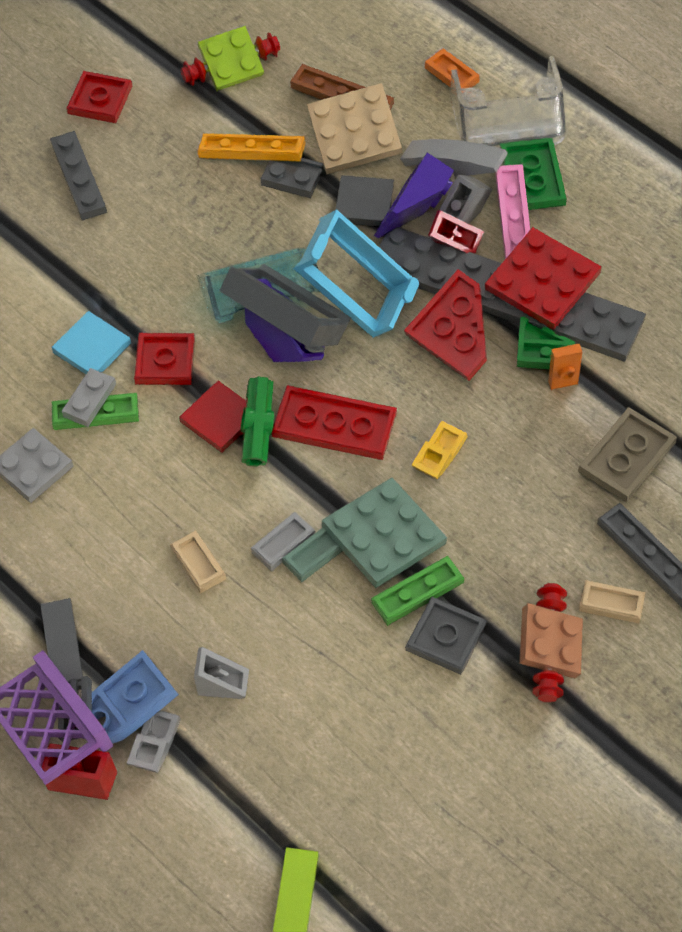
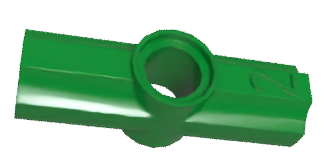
M267 377L249 378L247 384L246 407L243 409L241 419V432L243 433L241 462L247 466L257 467L266 465L268 459L269 436H271L274 424V411L271 410L274 381L269 380Z

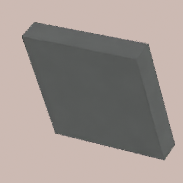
M341 175L336 209L353 224L380 226L391 207L394 179Z
M431 597L405 646V651L461 675L487 626V620Z

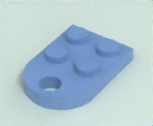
M142 650L92 692V713L97 720L101 717H106L102 726L111 742L117 743L130 736L179 694Z

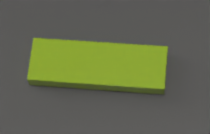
M286 848L273 932H308L319 858L318 851Z

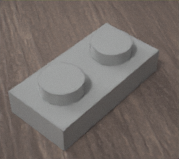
M90 368L63 408V417L89 427L116 386L115 378Z

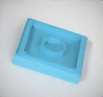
M88 311L51 348L55 355L84 374H87L90 368L103 372L131 344L130 337Z

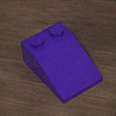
M426 153L408 177L374 236L380 238L393 229L424 215L430 206L435 208L442 196H445L453 182L449 179L454 170L429 153Z

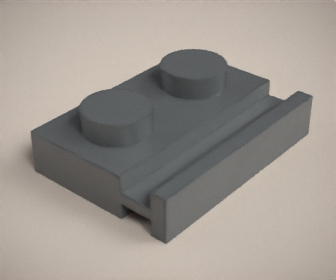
M301 158V161L269 160L261 177V186L311 198L320 180V175L324 171V164Z

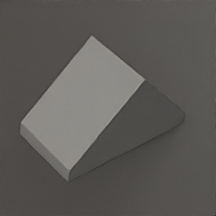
M204 647L198 648L194 673L198 696L245 698L249 669Z

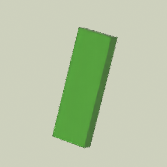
M137 393L109 395L89 427L139 422ZM69 399L52 401V425L54 430L86 427L63 417L62 410Z
M446 556L372 597L371 603L388 626L429 603L431 597L438 598L464 583V577L449 556Z

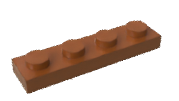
M305 64L300 66L290 81L292 89L321 100L366 88ZM386 95L391 110L394 105V97Z

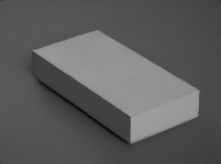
M294 512L252 546L251 552L272 572L282 563V558L315 534V530Z

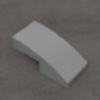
M160 710L145 722L141 733L136 735L127 764L158 773L173 742L181 720L180 716Z

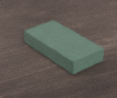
M321 528L282 558V562L303 582L343 550L329 536L325 528Z

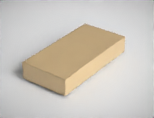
M197 531L170 544L172 552L200 594L226 580V574Z
M585 580L579 611L639 624L646 592Z

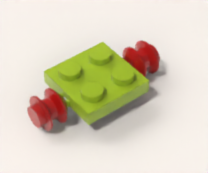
M242 26L198 41L197 46L204 62L202 63L198 58H194V64L189 65L184 61V67L180 68L181 75L185 83L189 82L191 86H194V80L196 79L205 82L206 73L209 72L216 91L264 75V69L259 57L264 61H267L268 54L277 57L278 51H280V44L276 36L272 37L271 33H267V38L264 40L257 36L255 45H253L246 26Z

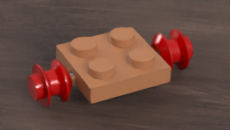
M547 583L539 588L537 596L541 599L537 601L536 605L528 603L522 608L520 664L543 670L533 676V681L539 686L534 687L532 693L540 701L547 703L555 702L564 695L563 689L558 687L564 683L563 676L575 679L581 675L583 618L561 613L567 608L566 602L563 601L567 597V591L556 583Z

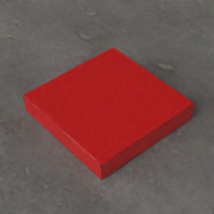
M83 71L66 108L67 113L117 123L132 89V80Z
M139 333L134 376L135 385H191L195 347L194 333Z
M218 380L179 416L180 422L219 452L223 453L243 434L241 432V419L243 409L246 407V400Z

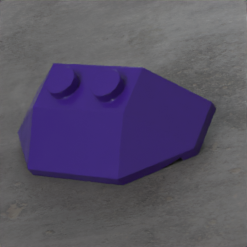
M257 279L260 282L267 285L268 287L275 290L276 292L280 293L284 297L288 298L281 291L271 287L272 283L269 280ZM244 307L245 324L273 362H304L323 359L324 351L313 353L306 350L304 344Z

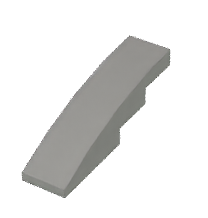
M447 139L412 140L400 159L405 166L418 165L425 154L429 153L452 168L454 176L457 177L458 175L497 172L508 153L505 149L481 143Z

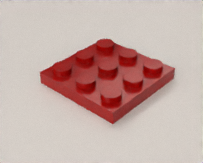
M532 227L486 281L485 290L555 330L599 276L602 266Z

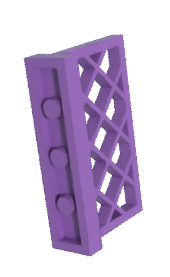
M42 650L33 656L36 664L0 687V700L4 697H13L10 708H0V724L46 785L98 748L100 751L106 752L113 747V744L100 722ZM36 676L38 677L39 683L36 690H23L25 683ZM21 697L34 698L30 709L18 708ZM41 698L54 699L51 710L38 709ZM15 716L28 717L25 728L12 727ZM35 717L49 718L46 729L32 728ZM56 718L70 719L67 730L53 729ZM30 736L43 737L40 748L26 747ZM50 737L64 738L61 749H47ZM72 738H82L87 741L78 750H68ZM44 757H58L57 764L44 772L41 768Z

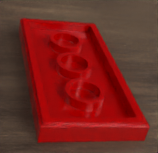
M287 385L271 435L274 438L383 460L397 415V408Z

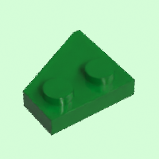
M520 316L516 367L550 369L552 349L574 345L575 341L565 336H559L553 330L546 327L540 329L529 324L528 318Z

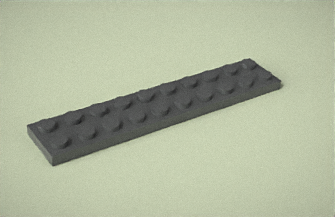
M399 227L388 232L379 245V248L408 274L418 279V288L436 294L459 269L479 283L483 312L520 324V316L529 319V324L540 329L546 327L553 330L485 290L486 281L502 264L500 262L471 252L465 253L456 250L453 247L434 242L431 238ZM585 292L553 331L559 336H565L575 341V344H580L584 348L625 362L645 321L646 313Z

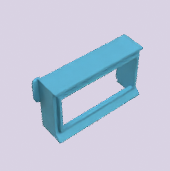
M337 209L319 218L320 222L301 261L293 269L346 315L351 317L371 337H376L392 330L404 303L412 302L419 287L418 279L408 274ZM329 237L389 290L377 319H374L313 265L321 258Z

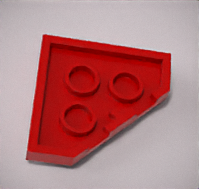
M457 269L406 327L404 332L406 336L468 381L487 361L482 298L479 283Z

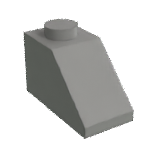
M458 175L440 210L469 224L481 212L493 189L473 176Z

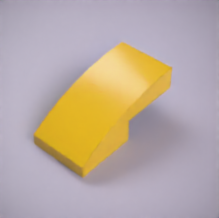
M441 421L430 441H425L413 461L412 467L438 479L461 449L468 437L467 433Z

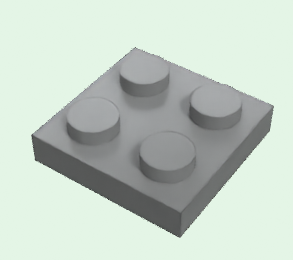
M34 428L0 455V477L30 503L74 467L70 458Z

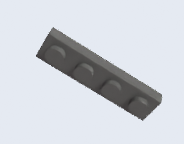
M75 131L50 138L52 148L81 220L107 213L106 205Z

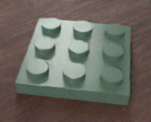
M393 478L388 479L322 519L321 525L375 588L441 548L447 542L445 534Z

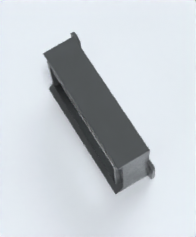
M264 263L259 268L236 269L231 266L219 290L304 344V348L313 353L323 352L324 348L322 346L338 345L351 320V317ZM262 277L268 279L328 318L316 317L257 279H262Z

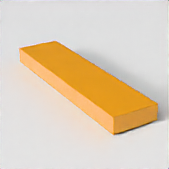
M203 133L197 152L199 158L301 161L306 142L304 136Z

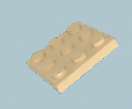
M382 83L307 104L326 174L403 153Z

